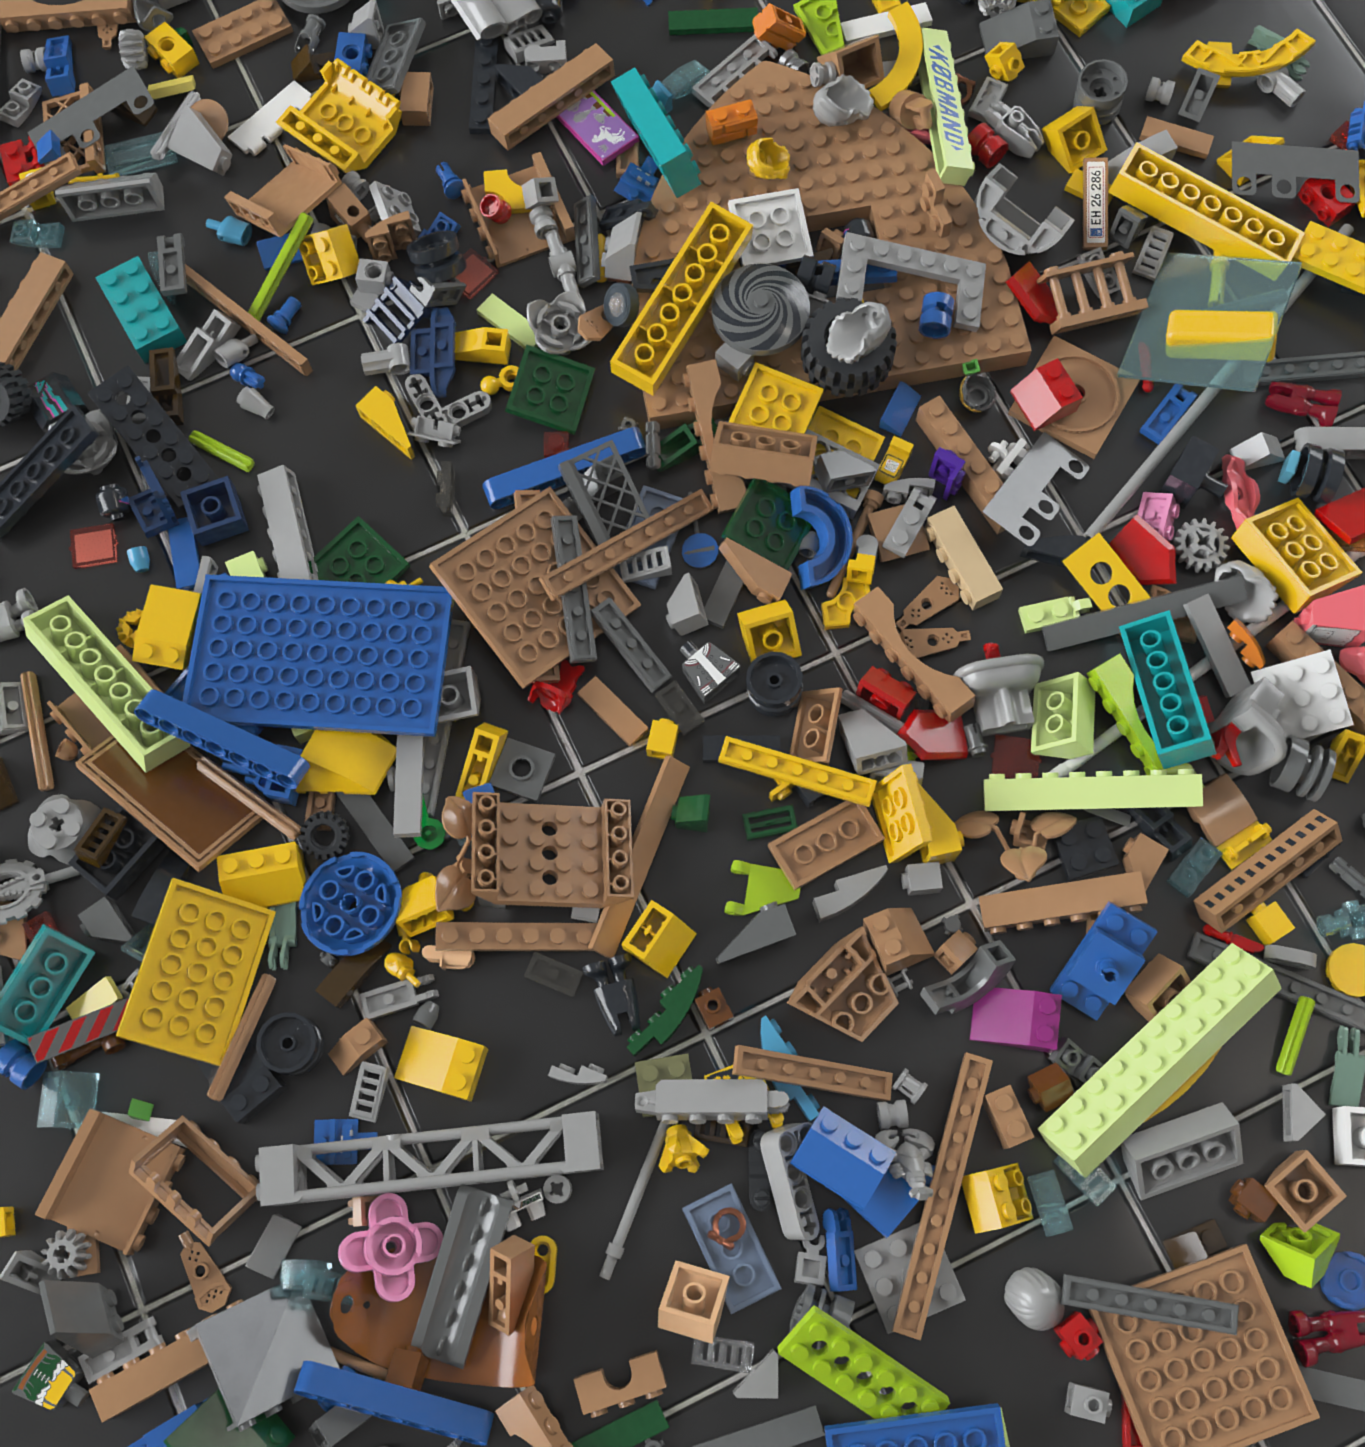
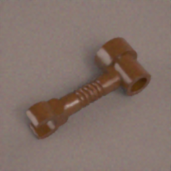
M117 1032L74 1048L71 1051L53 1057L51 1062L54 1069L58 1068L59 1071H62L73 1064L75 1060L100 1046L103 1047L106 1055H111L124 1049L126 1042L124 1038L117 1037Z

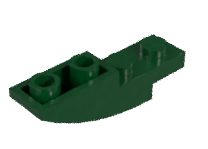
M700 965L695 969L690 966L680 976L682 981L675 987L671 984L660 994L662 999L659 1002L665 1011L663 1013L660 1011L656 1012L647 1021L650 1025L643 1032L638 1029L629 1037L627 1041L630 1044L627 1046V1049L634 1057L654 1039L663 1046L681 1026L696 999L703 974V968Z

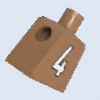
M343 183L326 197L330 217L338 226L347 224L351 235H355L357 239L362 237L367 243L365 233L372 228L370 214L347 185Z

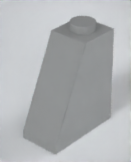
M184 105L167 148L224 176L230 167L232 153L201 113Z
M859 709L838 715L840 735L857 775L908 763L906 742L867 711Z

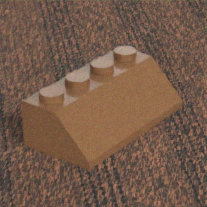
M719 421L712 447L710 472H716L720 475H737L745 479H763L771 483H789L796 487L810 486L818 436Z

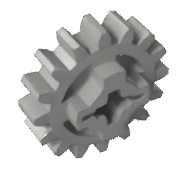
M1205 518L1200 523L1196 519H1193L1190 525L1185 522L1181 529H1178L1175 536L1177 538L1172 542V545L1177 546L1175 548L1176 555L1180 554L1181 556L1178 563L1185 561L1187 563L1185 568L1189 569L1192 565L1197 573L1202 567L1205 572H1209L1212 567L1216 569L1227 557L1225 553L1230 549V546L1225 544L1229 539L1228 536H1221L1224 529H1215L1216 522L1208 525Z

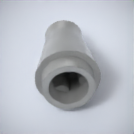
M246 386L237 397V403L240 404L242 409L260 415L265 419H269L274 413L275 407L270 405L255 388Z

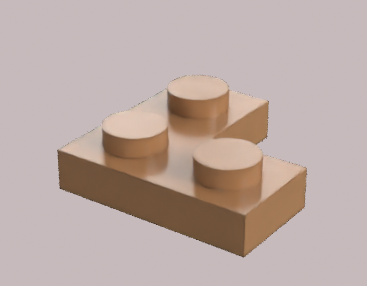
M936 169L926 172L925 182L922 185L923 192L920 198V205L924 212L927 211L932 229L934 231L937 230L940 238L950 235L953 221L943 204L945 186Z

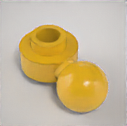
M513 365L504 367L499 374V378L493 376L484 377L480 384L481 390L488 395L496 394L500 387L511 392L514 382L510 383L508 381L516 378L519 367Z

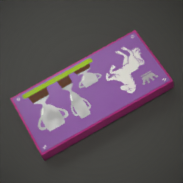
M592 91L556 117L602 166L615 159L620 153L622 154L631 148L636 142H639V136L595 91Z

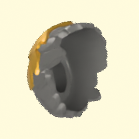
M974 373L966 375L962 380L960 400L967 409L973 412H981L990 409L994 405L997 396L996 388L989 381V376L983 377L981 374Z

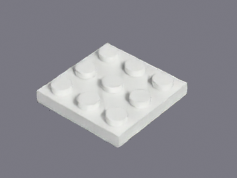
M799 188L729 200V211L753 224L752 239L740 256L741 266L760 263L777 266L800 262L804 254L811 257L814 256Z
M1331 650L1251 672L1254 683L1266 677L1284 694L1276 706L1281 711L1276 721L1283 728L1286 738L1293 735L1303 739L1354 725Z

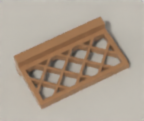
M87 82L79 85L80 91L42 102L43 121L45 122L53 117L50 113L51 108L60 106L61 108L57 111L59 113L72 105L74 101H78L94 91V89ZM101 117L93 121L100 133V138L86 148L74 147L76 139L73 134L67 142L64 140L60 142L64 145L62 148L66 154L70 149L75 151L73 155L76 161L81 156L85 157L86 164L79 166L82 174L93 170L97 174L106 173ZM88 129L82 132L83 142H89L93 139L94 132Z

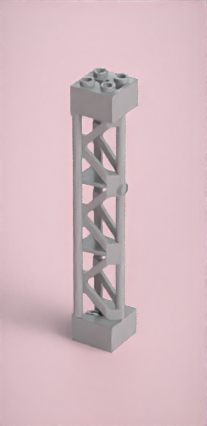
M596 1111L563 1114L561 1117L392 1134L306 1145L289 1144L259 1148V1155L255 1157V1168L260 1173V1183L256 1186V1197L260 1201L261 1206H283L382 1195L385 1193L454 1187L461 1184L472 1185L604 1170L599 1114ZM550 1129L523 1163L492 1138V1135ZM563 1133L565 1161L539 1164ZM461 1139L434 1172L404 1148V1145ZM482 1144L506 1163L507 1168L484 1170ZM472 1147L474 1171L451 1174ZM372 1149L345 1181L316 1157L319 1154ZM394 1155L414 1171L417 1177L396 1180ZM383 1158L384 1181L364 1183L365 1179ZM307 1167L323 1180L327 1187L307 1189Z

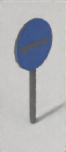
M698 520L693 522L695 534L685 540L682 546V556L689 566L706 568L715 562L718 556V545L712 536L699 532Z

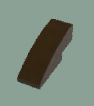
M173 347L149 350L150 392L176 425H183L182 392L175 350Z
M383 940L366 952L345 956L315 991L335 1007L341 1009L354 991L362 987L393 946L386 940Z

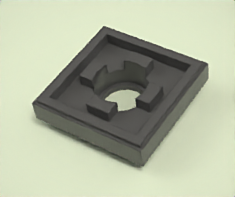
M507 737L489 783L492 784L493 788L538 803L556 754ZM521 759L522 761H528L531 764L529 774L523 777L516 776L512 771L515 762Z

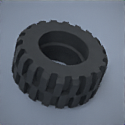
M845 298L836 299V303L829 301L823 304V309L817 308L812 313V317L808 318L805 330H803L801 360L803 361L802 367L804 372L809 373L808 378L813 384L818 382V387L823 388L824 392L827 389L830 390L831 395L838 396L840 393L845 394V397H853L854 393H858L859 396L867 394L868 389L873 391L879 387L880 382L886 380L893 365L897 345L894 327H891L879 347L859 359L858 362L854 361L852 364L845 361L839 362L838 358L834 359L832 354H828L826 343L828 342L829 328L832 325V321L835 320L837 315L840 316L841 313L847 311L852 312L857 306L863 304V302L858 301V298H851L848 301H845Z

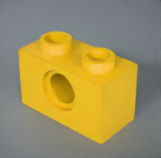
M163 22L144 37L148 45L146 49L154 60L159 59L165 71L169 74L172 72L177 78H181L200 64L194 49L166 22Z

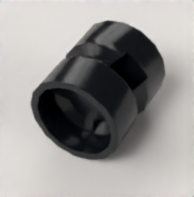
M804 254L796 277L806 290L812 287L813 292L827 295L837 265L826 261L820 264L817 258Z

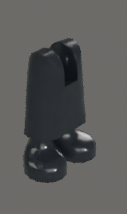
M631 953L621 954L608 959V964L615 983L612 984L609 981L605 961L595 962L582 967L584 975L593 978L599 987L594 989L593 992L601 1013L614 1036L622 1035L621 1023L618 1020L617 1014L626 1011L632 1031L640 1029V1011L634 978L627 979L626 968L632 962Z

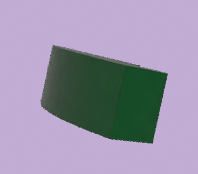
M712 417L713 438H715L718 424ZM693 423L689 426L687 424L682 425L660 441V456L658 457L661 459V467L657 469L658 472L669 469L700 453L699 446H702L701 437H696Z

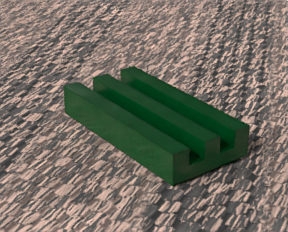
M793 804L742 814L747 841L786 834L798 828ZM790 813L788 817L753 824L749 823V820ZM792 822V825L754 833L751 832V830Z

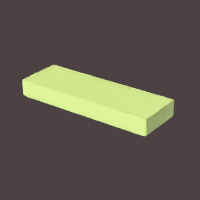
M493 293L477 308V313L494 327L508 329L510 339L525 349L526 344L538 347L535 342L534 332L530 328L527 319Z

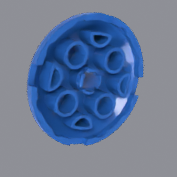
M350 852L348 855L338 858L335 856L324 862L309 877L300 897L301 926L307 938L319 949L337 956L357 955L378 945L393 929L401 909V887L395 872L382 859L365 852ZM357 901V908H353L350 910L351 904Z

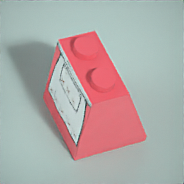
M1365 585L1313 600L1293 621L1317 644L1346 648L1359 647L1365 642Z

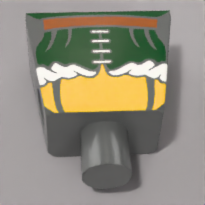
M56 1340L46 1341L42 1344L12 1390L13 1394L50 1410L63 1408L67 1401L79 1408L90 1394L89 1391L78 1385L85 1375L80 1363Z

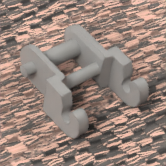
M907 968L902 969L898 975L887 978L896 997H898L899 991L907 987L910 990L913 989L912 979L909 980L906 975ZM902 977L905 982L894 987L892 982Z

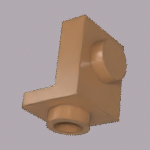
M1020 812L1018 820L1013 819L1010 834L1014 835V846L1025 848L1032 846L1033 836L1036 831L1031 829V821L1025 820L1026 813ZM1041 835L1038 838L1037 847L1045 850L1048 839Z

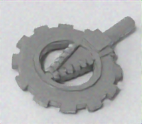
M17 859L5 860V863L0 864V881L8 878L15 879L4 882L3 885L0 884V901H10L13 899L16 901L0 906V925H5L7 921L14 919L19 921L28 916L27 912L32 908L36 909L43 901L41 899L42 894H46L47 890H50L49 884L80 875V873L71 866L45 874L43 869H35L36 865L31 861L25 860L22 863L18 862Z

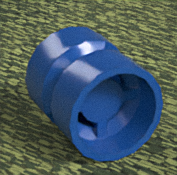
M931 292L924 296L919 323V332L923 336L941 339L950 334L951 317L955 302L952 296L944 292Z
M13 1039L0 1049V1074L6 1077L10 1076L12 1083L22 1090H26L34 1085L42 1076L47 1067V1060L36 1064L32 1052L29 1053L30 1050L27 1049V1046Z

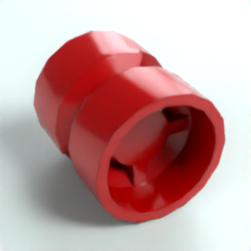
M986 123L979 124L968 135V142L971 144V154L974 156L978 155L979 161L987 168L995 166L1008 150V143L999 135L995 136L994 130Z

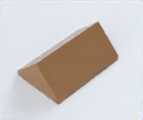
M842 688L802 691V699L799 702L789 755L829 766Z

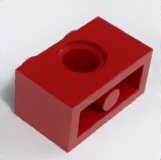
M1309 178L1304 182L1297 194L1301 201L1328 227L1350 213L1355 203L1339 202L1336 199L1335 180ZM1345 185L1341 187L1340 193L1343 197L1352 198L1354 196Z

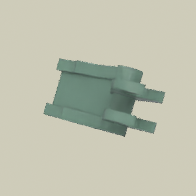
M1258 25L1254 28V33L1248 44L1256 46L1260 51L1272 48L1273 45L1285 38ZM1300 57L1295 62L1287 65L1289 77L1295 81H1301L1302 77L1297 74H1306L1307 72L1304 67L1309 68V62L1304 57Z
M297 902L269 907L270 910L276 911L268 941L270 948L268 964L269 969H272V971L277 968L278 948H281L280 966L283 970H287L290 947H297Z
M1340 1025L1337 1032L1338 1051L1335 1054V1070L1328 1106L1359 1107L1365 1073V1055H1359L1360 1030L1354 1027L1351 1028L1349 1033L1350 1053L1347 1052L1348 1027Z

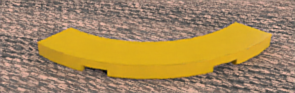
M908 2L888 11L887 17L891 21L899 40V53L890 73L879 84L869 90L870 97L874 100V104L880 111L890 107L893 97L898 92L906 90L912 84L920 65L923 49L922 33L919 21Z
M1296 29L1287 38L1273 45L1272 48L1264 51L1239 52V54H1229L1225 50L1213 48L1197 40L1183 55L1181 61L1196 69L1201 68L1221 76H1256L1276 71L1295 62L1315 45L1316 40Z

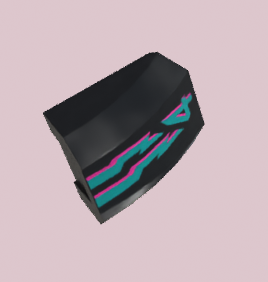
M51 372L28 386L32 391L29 395L33 398L32 403L28 404L31 407L30 411L45 434L49 431V425L57 422L73 404L80 408L84 415L90 412L66 375Z

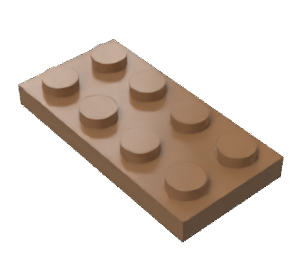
M257 0L196 28L192 32L212 69L292 33L293 29L276 0Z
M844 801L770 842L768 848L795 891L883 842L885 837L865 806Z

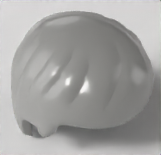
M1025 1267L1015 1271L1010 1276L1005 1286L1004 1300L1018 1320L1034 1330L1045 1331L1057 1326L1064 1316L1065 1306L1061 1304L1062 1289L1049 1275L1037 1268Z

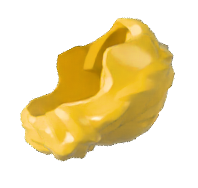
M760 138L749 145L746 157L747 165L756 177L762 179L788 178L790 155L788 153L789 150L785 146H779L776 142H773V138Z

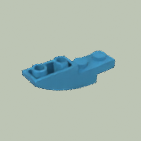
M767 1016L761 1018L760 1036L762 1049L798 1055L789 1041L784 1043L779 1034L782 1030L774 1019L769 1021ZM772 1081L776 1091H785L790 1101L794 1099L808 1122L818 1116L817 1109L820 1106L812 1094L807 1096L801 1086Z

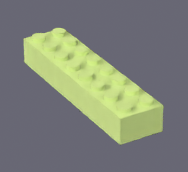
M69 595L23 618L27 638L145 772L152 770L190 747V743L146 724L135 715V708L146 694L153 689Z

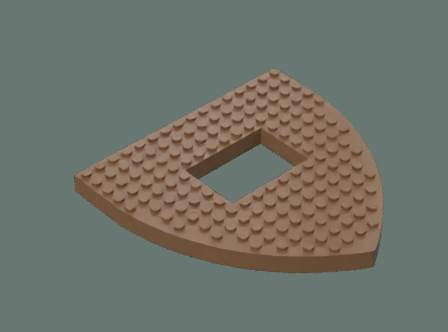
M763 61L739 79L707 110L751 99L758 117L757 134L712 146L706 130L705 113L684 138L685 142L683 143L688 144L693 154L691 161L695 160L701 171L698 174L701 185L676 198L664 176H661L651 199L652 204L659 211L656 218L649 221L644 219L637 244L634 265L675 258L710 202L729 211V200L799 188L808 232L823 230L826 227L829 229L845 226L854 218H864L872 223L876 239L986 264L980 326L977 332L953 327L957 284L897 271V282L884 283V289L863 292L862 298L864 301L881 303L887 307L892 321L891 327H894L896 331L897 341L894 361L888 377L884 382H880L878 388L873 391L868 389L867 393L897 388L900 381L910 386L965 376L962 364L973 359L978 360L981 371L978 373L1027 365L1032 350L1018 299L1006 284V281L1011 277L1010 270L1001 248L992 243L983 232L979 223L978 207H976V204L963 186L944 184L943 204L953 222L950 235L940 238L937 230L934 231L931 227L927 211L924 212L920 205V198L923 192L922 185L925 182L926 172L936 169L933 153L909 131L877 108L873 107L869 118L866 120L857 119L854 123L829 127L819 122L813 111L815 94L825 84H822L820 87H813L810 75L774 62ZM760 138H773V142H776L779 146H785L789 150L788 153L790 155L788 178L762 179L756 177L747 165L746 157L749 145ZM739 259L732 271L740 268ZM931 292H944L952 296L955 301L951 317L950 334L941 339L928 338L919 332L923 298ZM638 293L640 306L637 318L653 293ZM836 297L827 298L832 303H836ZM712 303L654 396L642 390L648 422L657 421L660 424V429L682 426L684 424L689 425L696 421L695 412H690L688 398L691 397L690 389L685 388L682 374L686 373L687 365L714 360L715 352L725 343L713 325ZM802 336L794 345L780 353L767 356L754 355L753 364L757 362L813 384L808 378L809 373H805L802 367ZM718 367L721 385L712 407V417L715 420L731 417L749 375H743L739 381H736ZM827 389L826 392L823 391L820 401L845 397V394L831 395V391Z

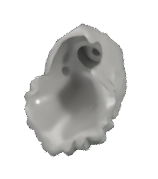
M842 74L840 77H837L836 81L827 83L817 91L813 100V111L819 122L829 127L843 126L854 123L857 119H868L874 106V100L870 97V91L865 89L864 84H860L853 76Z
M867 301L857 306L852 312L847 311L841 313L840 316L837 315L829 328L830 334L826 345L828 354H832L834 359L838 358L839 362L845 361L852 364L854 361L858 362L861 356H866L879 347L891 329V319L887 307L881 303Z
M1241 560L1231 561L1219 566L1216 569L1214 581L1243 575L1248 598L1246 601L1225 606L1228 615L1234 620L1237 617L1242 623H1262L1268 621V617L1273 615L1272 609L1277 606L1275 602L1279 595L1275 592L1276 587L1272 586L1270 581L1264 576V573Z

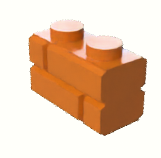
M770 3L762 10V13L760 12L753 18L754 34L761 42L765 40L771 43L776 49L780 47L787 51L796 46V42L799 43L806 37V31L801 18Z
M751 99L706 111V130L712 146L757 134L758 117Z

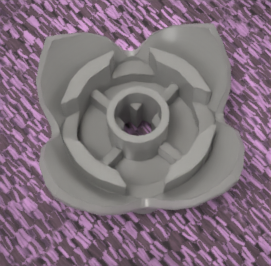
M577 290L563 292L551 303L545 300H535L527 305V321L534 332L535 342L541 350L549 354L568 355L571 351L581 349L591 342L586 341L577 332L578 318L586 313L585 303ZM559 325L563 326V327H564L563 330L557 329L558 326H559Z
M100 409L90 411L85 415L99 436L64 473H91L97 475L102 472L103 468L115 455L117 443L113 439V428ZM55 423L49 425V430L55 425Z
M63 794L47 798L38 807L36 812L30 816L31 826L28 832L29 850L38 857L51 855L58 861L68 864L75 855L73 849L102 810L89 801L69 799L68 796ZM60 823H64V824L61 825L62 830H61V831H58V830H57L58 825H59Z

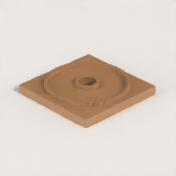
M1054 336L1034 370L1058 358L1084 397L1076 412L1038 430L1046 432L1052 438L1095 459L1140 379ZM1014 401L1008 415L1031 426L1016 401Z

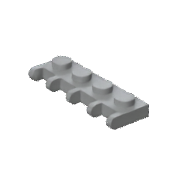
M754 34L692 87V94L710 108L716 99L723 95L746 73L761 63L764 58L769 55L772 59H775L778 53L765 40L763 42L758 40Z

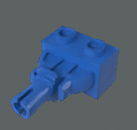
M277 744V746L299 756L303 752V749ZM229 761L222 763V768L225 771L246 775L245 783L255 785L270 801L296 806L299 796L296 789L285 788Z

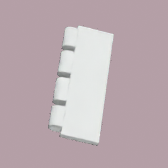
M293 81L231 133L228 139L245 154L250 152L256 156L267 147L264 139L271 143L284 132L277 125L276 121L291 105L300 111L311 99L312 94L296 81Z

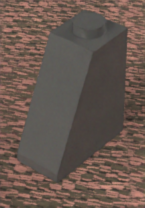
M335 1406L317 1419L307 1431L317 1447H334L373 1416Z

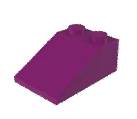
M993 988L973 1004L969 1040L1048 1053L1056 1051L1062 995L1030 990Z

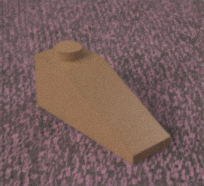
M726 538L718 549L749 591L764 604L778 602L793 573Z
M516 1235L490 1248L488 1324L507 1335H511L514 1332L534 1272L535 1245Z

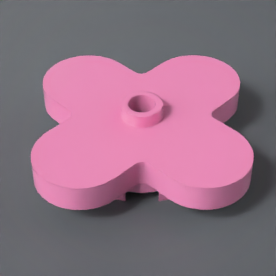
M385 1193L377 1197L369 1207V1230L354 1232L348 1235L339 1246L338 1258L341 1265L350 1272L372 1271L378 1295L385 1301L398 1302L407 1298L414 1288V1265L431 1261L438 1256L443 1234L433 1223L421 1222L412 1224L409 1222L405 1201L397 1194ZM388 1242L393 1243L395 1246L393 1253H389L386 1249Z

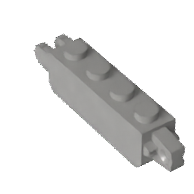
M762 1079L661 1080L656 1084V1090L635 1094L636 1113L656 1115L657 1120H662L664 1124H677L678 1120H689L692 1124H704L706 1120H717L720 1124H732L734 1120H745L749 1124L762 1123V1120H768V1114L788 1112L790 1098H788L785 1091H768L767 1084Z

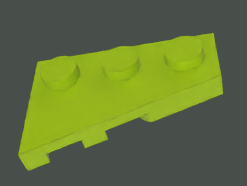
M801 0L793 5L795 13L802 19L804 28L821 55L844 46L836 0Z

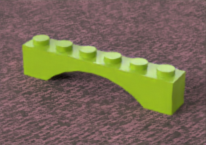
M1121 654L1112 657L1086 673L1089 677L1088 682L1094 691H1098L1103 699L1102 704L1105 710L1110 714L1112 713L1117 721V729L1131 743V751L1143 762L1146 775H1150V770H1167V775H1178V769H1193L1188 763L1163 769L1154 741L1145 731L1138 717L1133 694L1134 674Z

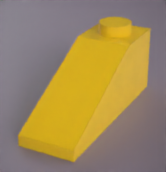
M375 386L355 405L363 420L412 460L415 455L394 404L395 398L387 390L381 391Z
M486 722L475 728L456 797L465 799L463 791L490 782L503 750L508 730Z

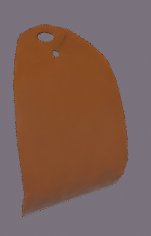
M395 1248L389 1249L387 1251L389 1253H393ZM534 1255V1272L514 1332L511 1335H507L488 1324V1288L464 1369L426 1357L429 1363L424 1378L492 1387L519 1388L534 1386L547 1262L541 1257ZM437 1257L431 1261L414 1265V1288L407 1298L398 1302L385 1301L378 1295L372 1271L359 1273L347 1271L340 1278L330 1308V1317L337 1336L359 1355L378 1366L389 1369L394 1349H405V1346L411 1345ZM349 1295L352 1297V1307L348 1313L344 1314L341 1312V1302L345 1296ZM366 1301L370 1303V1307L368 1309L363 1307V1304Z

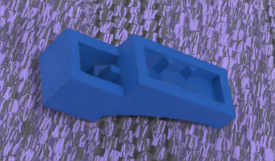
M69 35L49 38L46 40L43 61L47 68L45 81L52 97L74 93L76 80L72 65L71 39Z

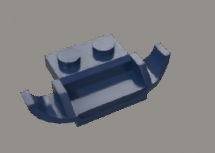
M438 307L432 310L430 328L411 330L410 375L420 374L423 377H430L431 389L436 398L447 397V387L456 371L455 326L457 325L448 307Z

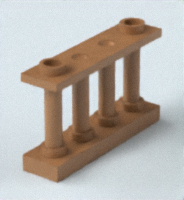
M1118 251L1109 255L1108 258L1061 269H1058V266L1045 269L1044 274L1037 279V283H1050L1057 308V320L1049 326L1051 334L1054 335L1138 315L1147 309L1148 303L1146 298L1137 300L1136 297H1133L1124 266L1125 263L1134 257V253L1124 254L1123 251ZM1115 267L1124 299L1122 304L1115 305L1114 302H1111L1103 269ZM1093 272L1102 303L1100 309L1093 310V307L1089 306L1081 274ZM1071 277L1080 307L1079 314L1071 316V312L1067 311L1059 279Z

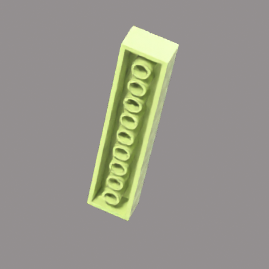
M1231 943L1038 1128L1048 1146L1086 1178L1282 989L1274 970Z

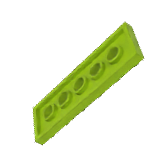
M815 1305L812 1306L777 1347L779 1355L874 1419L945 1410L950 1404L947 1395ZM816 1341L826 1342V1345L821 1349L811 1347ZM846 1356L849 1358L844 1364H836L834 1362L837 1357ZM868 1371L871 1373L867 1379L857 1378V1375L861 1372ZM883 1387L894 1388L889 1394L879 1393ZM906 1402L916 1403L911 1409L901 1408Z

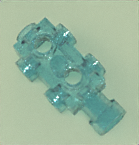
M1358 900L1342 903L1343 908L1334 911L1335 916L1326 914L1317 917V928L1322 937L1332 936L1339 932L1341 938L1351 936L1352 941L1365 939V904L1359 905Z

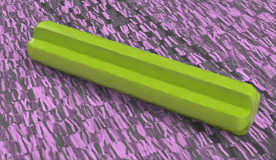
M197 430L192 431L189 436L191 444L246 472H250L255 465L252 458Z
M1300 996L1276 1065V1071L1284 1075L1290 1076L1293 1072L1315 1006V1000L1309 997Z

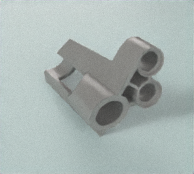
M451 0L478 41L496 38L503 33L510 36L527 30V24L535 23L542 15V10L535 0Z

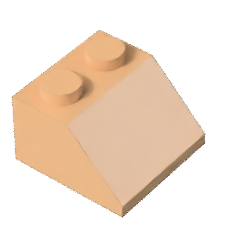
M675 1261L658 1310V1328L713 1344L730 1276Z

